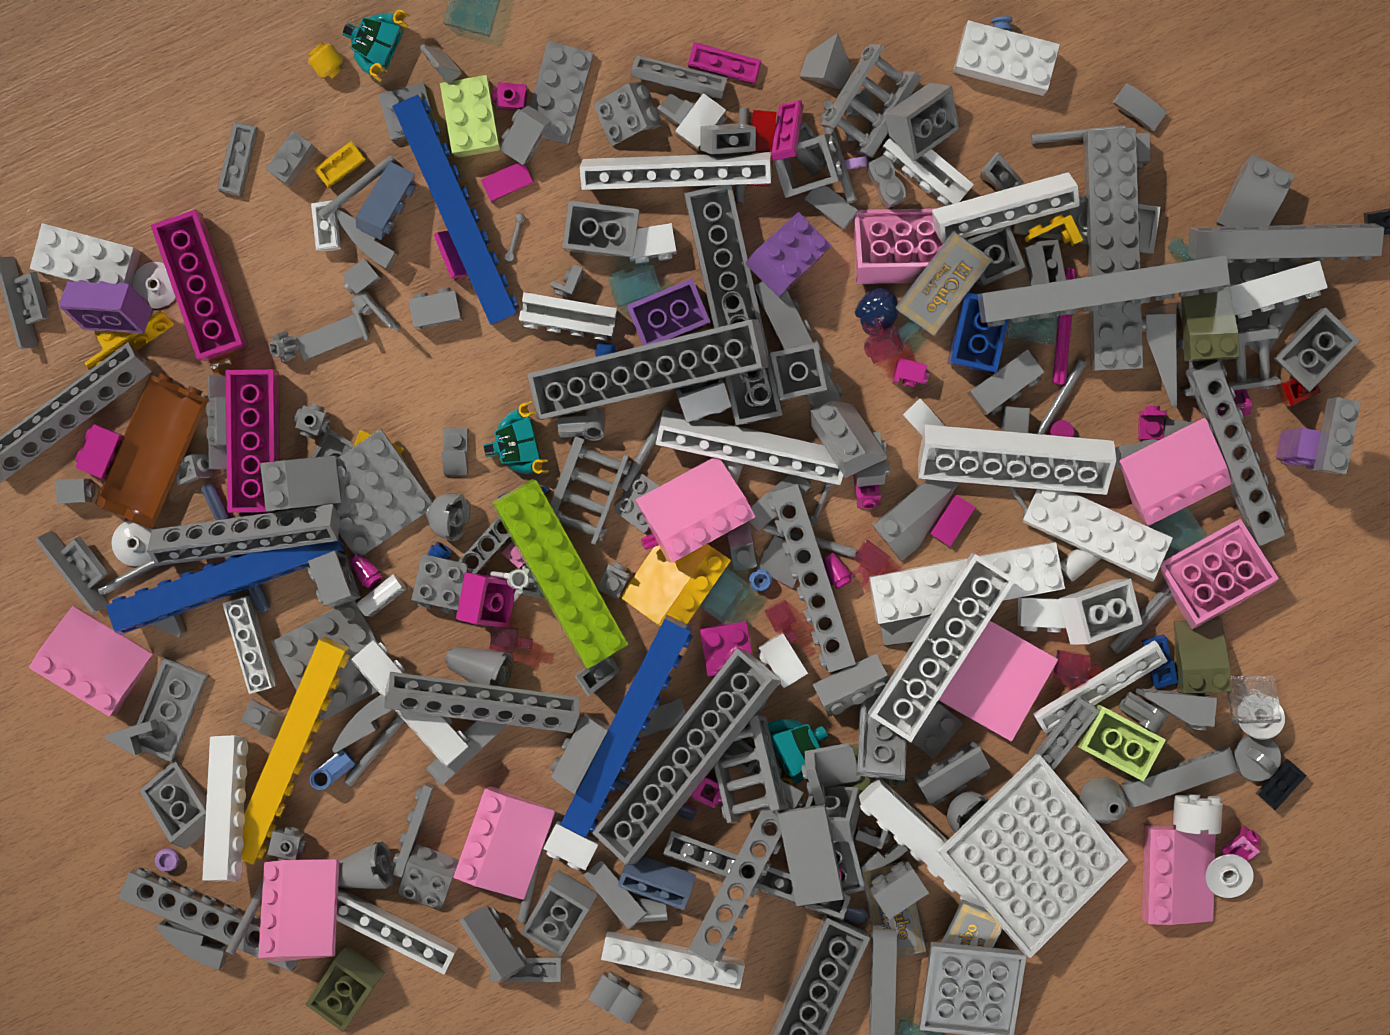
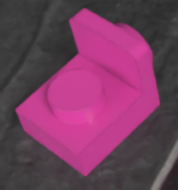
M1146 406V410L1138 411V440L1163 439L1164 416H1167V411H1160V406Z
M854 474L857 508L872 509L880 506L881 493L879 485L856 487Z
M1244 825L1241 828L1240 834L1226 844L1222 852L1225 855H1238L1249 861L1260 852V836L1254 830H1249Z

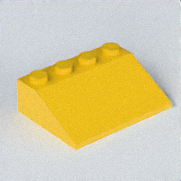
M706 544L675 562L668 563L658 545L652 549L620 598L659 626H661L666 615L687 624L731 560L709 544Z

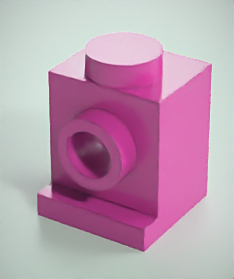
M498 82V88H493L492 102H496V107L500 110H522L527 104V85ZM512 92L513 96L507 99L505 98V93Z
M902 358L897 359L892 383H898L899 380H903L902 384L910 387H916V384L926 385L929 377V371H926L927 365Z
M706 775L691 794V797L715 808L717 803L722 804L718 781ZM712 786L714 791L711 794H707L705 788Z

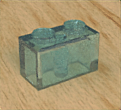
M647 263L634 266V271L628 273L625 270L617 271L611 274L612 278L608 279L617 308L629 305L661 291L653 264L649 266Z
M725 568L700 604V608L722 623L726 619L730 621L737 611L734 608L739 600L743 602L751 590L748 589L750 584L728 568Z

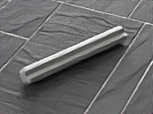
M1167 583L1140 612L1142 625L1123 631L1110 645V648L1116 654H1121L1173 597Z

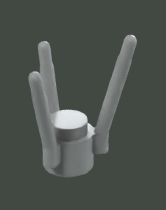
M362 291L352 299L354 307L351 310L356 316L365 341H368L369 337L361 313L367 316L375 312L388 328L394 327L397 331H400V327L376 303L368 291Z

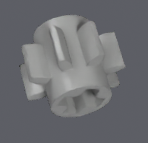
M287 331L272 336L273 341H270L269 349L274 358L280 357L281 362H285L296 357L295 353L299 351V343L295 336H288Z

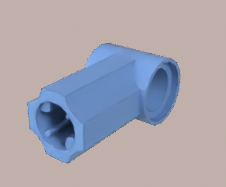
M343 748L321 767L313 771L310 776L311 786L317 790H324L331 786L333 782L356 765L354 758ZM319 772L327 775L328 781L325 785L317 781V774Z

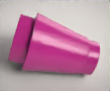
M835 553L822 559L831 586L834 585L835 589H839L852 581L851 573L839 558L836 557Z
M357 554L350 560V564L362 586L371 589L383 579L380 574L381 571L360 554Z

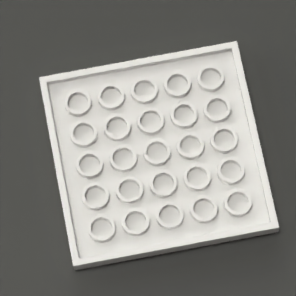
M1039 754L1030 759L937 850L944 861L1028 958H1031L1128 861Z

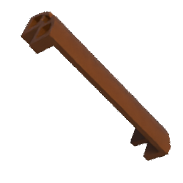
M161 373L159 377L150 374L95 502L104 510L122 515L133 523L151 529L154 528L209 400L201 396L203 391L191 386L185 389L172 383L173 378Z

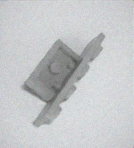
M0 257V284L17 346L19 349L36 348L39 345L33 324L49 318L37 272H30L19 276L15 258Z
M209 375V400L206 406L208 416L209 468L227 469L226 375Z
M53 531L45 533L36 539L38 545L92 614L109 605L108 601L104 596L100 595L96 587L109 573L80 536L73 539L66 547Z

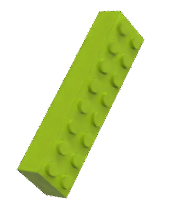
M531 479L491 502L582 665L588 669L628 645L537 480Z

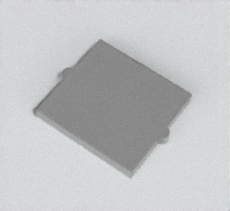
M774 535L767 550L763 551L764 555L756 569L766 570L767 574H770L772 578L793 588L798 578L793 579L789 565L793 564L791 555L786 557L782 545L786 541ZM803 550L797 554V559L800 562H806L810 557V554Z

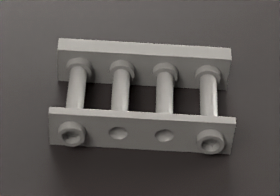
M870 44L863 50L860 62L834 104L824 113V120L821 123L826 128L834 129L836 125L858 141V147L855 151L861 156L867 157L874 156L888 133L885 113L910 97L922 78L916 72L904 71L901 74L882 59L880 54L884 46L880 44ZM873 65H876L896 81V85L891 93L886 92L867 77ZM861 85L883 101V106L879 113L876 114L854 97ZM849 105L871 121V126L865 134L842 117Z
M1271 324L1239 328V357L1236 358L1237 380L1226 381L1233 390L1255 387L1271 389L1273 385L1281 384V379L1275 375H1270L1269 342L1273 338H1279L1278 328ZM1178 336V346L1184 350L1183 336ZM1250 341L1259 343L1260 377L1247 378L1245 345ZM1198 361L1189 362V369L1198 366ZM1215 381L1209 384L1208 389L1210 393L1216 390ZM1191 385L1180 387L1184 395L1188 396V398L1196 399Z
M575 436L550 505L561 524L592 535L591 543L596 545L598 540L603 541L607 528L603 527L622 475L627 476L632 462L628 461L629 456L624 455L622 461L590 450L587 448L588 446L584 445L586 440ZM585 457L617 469L618 472L614 483L580 471L576 467L578 459ZM577 479L609 491L606 504L603 505L571 493V490L568 489L570 481ZM569 501L602 514L597 527L563 515V512L559 511L562 502L567 503Z
M753 716L749 727L744 728L734 740L737 741L751 736L754 738L756 746L753 751L728 758L723 754L714 765L723 802L722 814L727 823H739L740 813L766 806L775 812L788 809L765 716ZM756 759L759 761L761 768L759 774L731 781L728 767ZM759 783L765 785L767 793L765 797L736 805L734 790Z

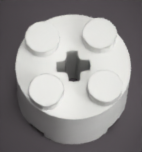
M1186 793V796L1176 795L1174 799L1173 828H1176L1177 831L1192 834H1201V832L1209 830L1208 834L1221 833L1222 798L1208 796V799L1200 798L1198 793Z

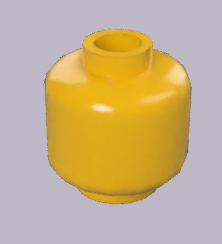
M322 42L308 53L310 56L308 64L320 78H325L329 75L332 79L342 71L339 66L343 63V57L332 44L324 45Z

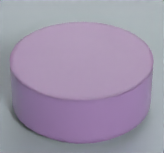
M867 156L844 160L847 170L868 165Z
M164 848L155 857V865L162 872H171L180 864V855L173 848Z

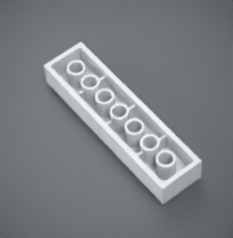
M924 424L918 456V479L1107 495L1116 463L1114 441Z
M1056 542L979 555V557L1016 580L1003 601L1065 589ZM968 558L868 576L876 623L882 624L932 614Z
M971 553L868 714L911 742L1016 580L983 558Z

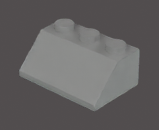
M929 83L885 113L889 136L914 161L959 130L952 86Z
M831 400L810 410L812 428L845 478L887 459V455L853 404Z
M586 712L583 717L579 716L574 728L576 730L572 738L567 736L561 747L564 750L561 759L556 757L550 768L553 771L551 778L575 794L610 725Z
M972 741L914 776L913 779L930 805L932 803L937 805L946 800V795L950 792L963 790L967 787L966 783L973 778L978 780L987 774L986 770L990 766L980 747Z
M485 905L460 919L459 922L499 982H504L527 966L524 962L527 957L520 947L515 948L511 940L514 937L507 927L503 929L498 921L501 917L495 908L490 909Z

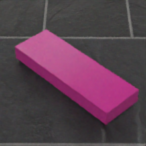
M694 42L688 67L755 85L762 61Z
M801 100L779 105L771 153L774 161L797 155L804 108Z

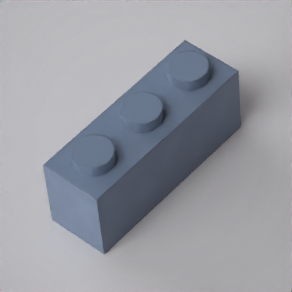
M389 161L356 216V228L382 240L385 233L389 234L395 224V221H393L395 216H400L405 208V199L407 196L411 197L417 185L414 184L415 174Z
M642 856L637 864L624 865L617 887L684 910L696 875Z

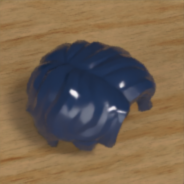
M879 288L866 292L855 308V315L860 318L862 328L868 331H880L891 328L899 314V311L896 309L898 304L897 298L887 289Z

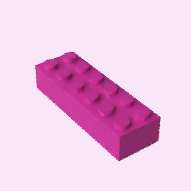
M195 209L152 224L151 228L197 360L205 362L248 347L203 214Z
M273 369L226 370L227 513L280 512L281 510L266 511L260 463L280 461L279 371Z

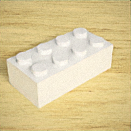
M968 20L963 30L952 73L1043 96L1049 88L1060 44Z
M42 223L30 269L73 282H78L79 280L91 283L104 281L112 284L125 282L132 285L141 251L133 247Z

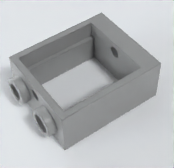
M824 134L800 142L797 149L821 143L831 175L829 178L797 187L789 158L774 161L785 198L843 179L844 168L842 162L837 160L835 154L837 145L833 137L830 138V134Z

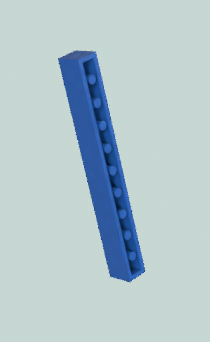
M415 95L393 105L394 112L490 325L517 315L515 309L519 308V305L514 295L509 296L506 290L509 283L505 274H499L496 266L500 263L495 252L490 253L486 244L490 243L485 230H479L477 222L480 221V218L475 208L470 209L467 200H470V196L466 187H460L457 179L461 178L456 165L451 166L447 157L451 156L446 143H440L437 135H440L441 131L436 121L431 122L428 116L431 109L427 100H421L419 95Z
M338 534V541L254 552L241 557L234 555L226 558V562L222 564H208L200 572H186L180 575V579L175 581L170 579L161 581L157 584L158 587L153 589H139L131 597H117L112 600L111 604L106 605L114 632L123 635L310 566L309 560L332 551L345 554V550Z
M669 615L665 616L560 826L586 838L589 831L593 833L599 822L596 819L598 812L603 813L609 802L606 797L609 791L614 793L620 781L616 777L620 770L625 771L630 761L627 758L629 751L635 752L641 740L637 736L640 730H646L651 718L647 717L650 710L657 709L661 701V697L658 695L662 688L667 689L672 679L669 676L672 667L677 669L683 656L679 655L683 647L688 648L693 638V635L690 634L691 626Z

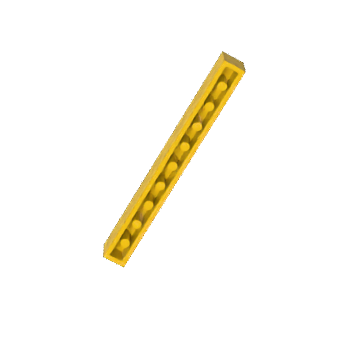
M325 636L318 640L244 813V846L241 860L254 865L259 859L263 860L268 850L266 842L268 838L272 837V832L277 829V825H275L277 817L281 818L285 811L286 804H284V800L294 790L296 783H293V779L303 769L305 762L302 761V758L312 748L314 741L311 740V737L321 727L323 720L320 719L323 710L327 711L332 698L329 695L332 689L336 690L341 677L338 674L341 667L345 668L348 664L350 655L347 653L350 647Z

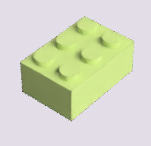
M487 75L454 80L450 83H440L450 145L454 157L460 158L499 151L501 144L492 102L490 82Z
M1097 704L1096 707L1100 712L1080 736L1076 746L1144 782L1166 739Z

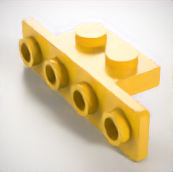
M160 310L149 318L144 333L99 331L95 335L103 350L87 360L85 365L91 370L128 342L136 350H139L171 328L174 322Z

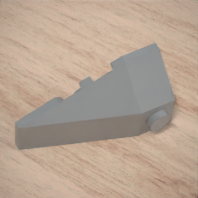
M1177 303L1147 309L1146 317H1142V331H1147V340L1172 407H1177Z
M927 479L871 525L900 561H903L920 547L958 486V482Z

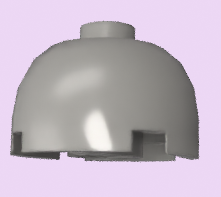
M457 493L439 495L428 507L426 512L428 523L432 532L446 540L457 541L465 533V531L461 530L463 523L468 524L470 503L469 500L464 499V495Z
M969 791L955 797L951 801L947 812V820L952 830L956 833L989 799L979 793Z

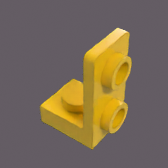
M1063 214L1049 220L1051 224L1044 228L1040 224L1028 230L1030 235L1024 238L1027 243L1051 230L1061 227L1060 235L1065 244L1068 243L1072 247L1083 241L1072 216L1069 215L1064 218Z

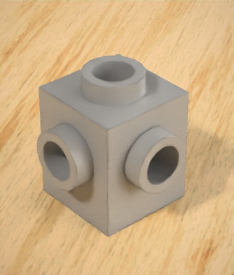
M311 403L310 407L303 405L302 409H298L294 422H297L295 428L301 429V435L313 439L315 435L322 437L328 431L331 420H329L330 414L324 413V407ZM310 416H312L314 418V422L311 425H308L307 423L309 421Z
M293 827L275 829L272 832L267 854L277 856L279 861L297 860L300 855H304L306 849L305 834L299 833V829Z

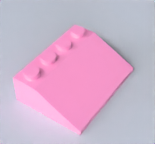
M937 208L858 210V214L854 217L856 284L914 283L943 246L934 230L932 210Z
M1205 418L1119 460L1134 511L1146 526H1150L1232 484L1227 465Z
M715 457L635 499L668 563L675 562L755 518L744 494L722 461Z
M1241 519L1166 559L1160 566L1164 579L1192 630L1271 587L1279 580Z
M72 606L41 646L29 668L110 717L119 713L154 654L124 635L115 633L112 628L76 606Z
M493 786L485 788L453 878L476 887L524 900L556 810Z
M1144 825L1142 919L1147 924L1176 925L1213 921L1214 893L1207 886L1205 874L1209 864L1215 859L1216 834H1208L1209 830L1201 832V834H1192L1177 831L1173 826Z
M280 860L264 862L258 958L278 962L335 956L339 860Z

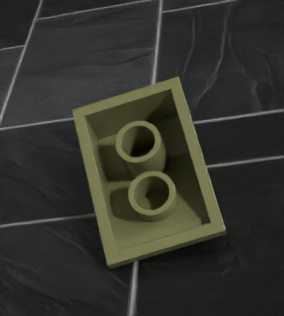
M1230 287L1223 288V291L1203 293V289H1199L1198 295L1181 297L1184 362L1228 360L1239 357L1238 329Z
M1211 619L1193 630L1187 621H1174L1177 691L1183 694L1231 691L1230 665L1222 619Z
M346 945L334 959L305 1005L344 1032L385 972L353 948Z

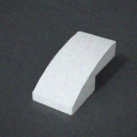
M921 399L916 401L902 415L918 431L917 433L921 437L924 424L944 426Z

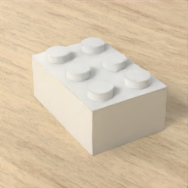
M1131 579L1110 580L1059 598L1070 645L1090 644L1142 625Z

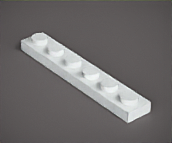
M1154 640L1036 711L1033 715L1044 733L1047 734L1054 729L1079 696L1096 705L1166 663L1167 659L1160 646Z

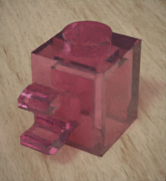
M879 317L874 319L876 327H871L867 321H864L862 325L864 332L869 335L864 342V350L866 355L871 357L873 364L898 356L904 347L895 326L883 329L882 321Z
M865 540L852 558L860 565L851 573L850 577L854 579L856 574L861 573L864 579L860 585H866L869 580L868 570L876 576L879 572L883 574L890 565L888 559L891 556L869 540Z
M785 599L764 609L775 632L782 629L789 643L798 639L790 625L796 622V619Z
M493 626L489 649L513 654L516 646L532 649L533 639L519 637L518 628Z
M1057 650L1056 658L1058 661L1054 666L1053 678L1061 679V684L1076 686V682L1086 683V680L1093 678V676H1090L1089 671L1091 668H1098V665L1089 662L1090 655Z

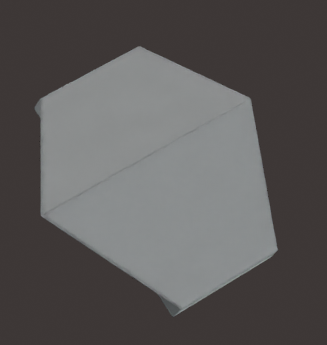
M838 33L807 53L800 78L839 90L843 89L848 81L851 65Z

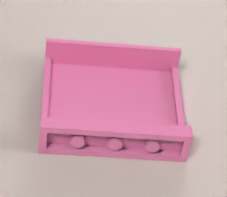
M989 621L942 693L939 701L1012 742L1058 659Z

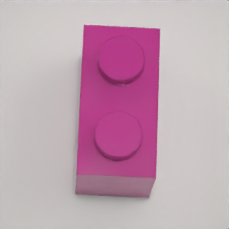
M93 424L85 434L86 443L83 449H80L77 453L75 468L105 479L124 435L104 426Z

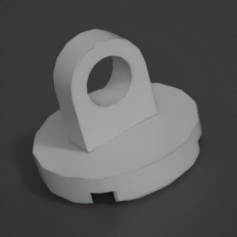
M1247 735L1236 743L1233 750V757L1239 774L1251 781L1269 779L1277 772L1281 764L1280 750L1272 739H1257Z

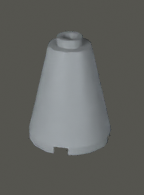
M456 646L453 650L450 649L448 651L445 662L450 670L468 682L506 687L512 671L508 670L509 663L514 664V657L509 652Z
M1097 777L1091 779L1083 786L1079 802L1098 824L1114 822L1124 815L1126 796L1118 782L1110 778Z
M383 841L375 842L339 860L338 888L386 889L389 888L388 886H392L395 875H393L395 868L391 867L392 863L389 862L388 856L392 854L388 846Z

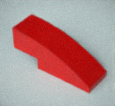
M753 110L752 126L756 127V151H749V153L772 152L777 112ZM770 183L747 184L748 186L770 187Z

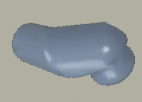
M848 904L844 919L855 924H862L868 919V912L864 908L853 909Z

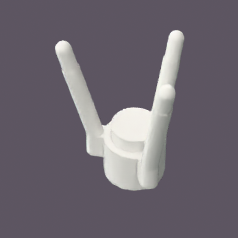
M523 565L522 570H513L510 573L487 571L486 575L507 579L508 585L516 589L514 593L515 602L519 595L523 593L522 588L528 583L527 574L529 569L526 565Z

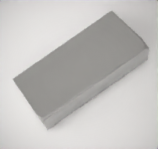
M423 44L420 46L423 54L446 83L452 82L462 74L445 52Z
M806 122L801 124L798 143L817 137ZM821 143L797 150L796 157L812 176L827 165Z

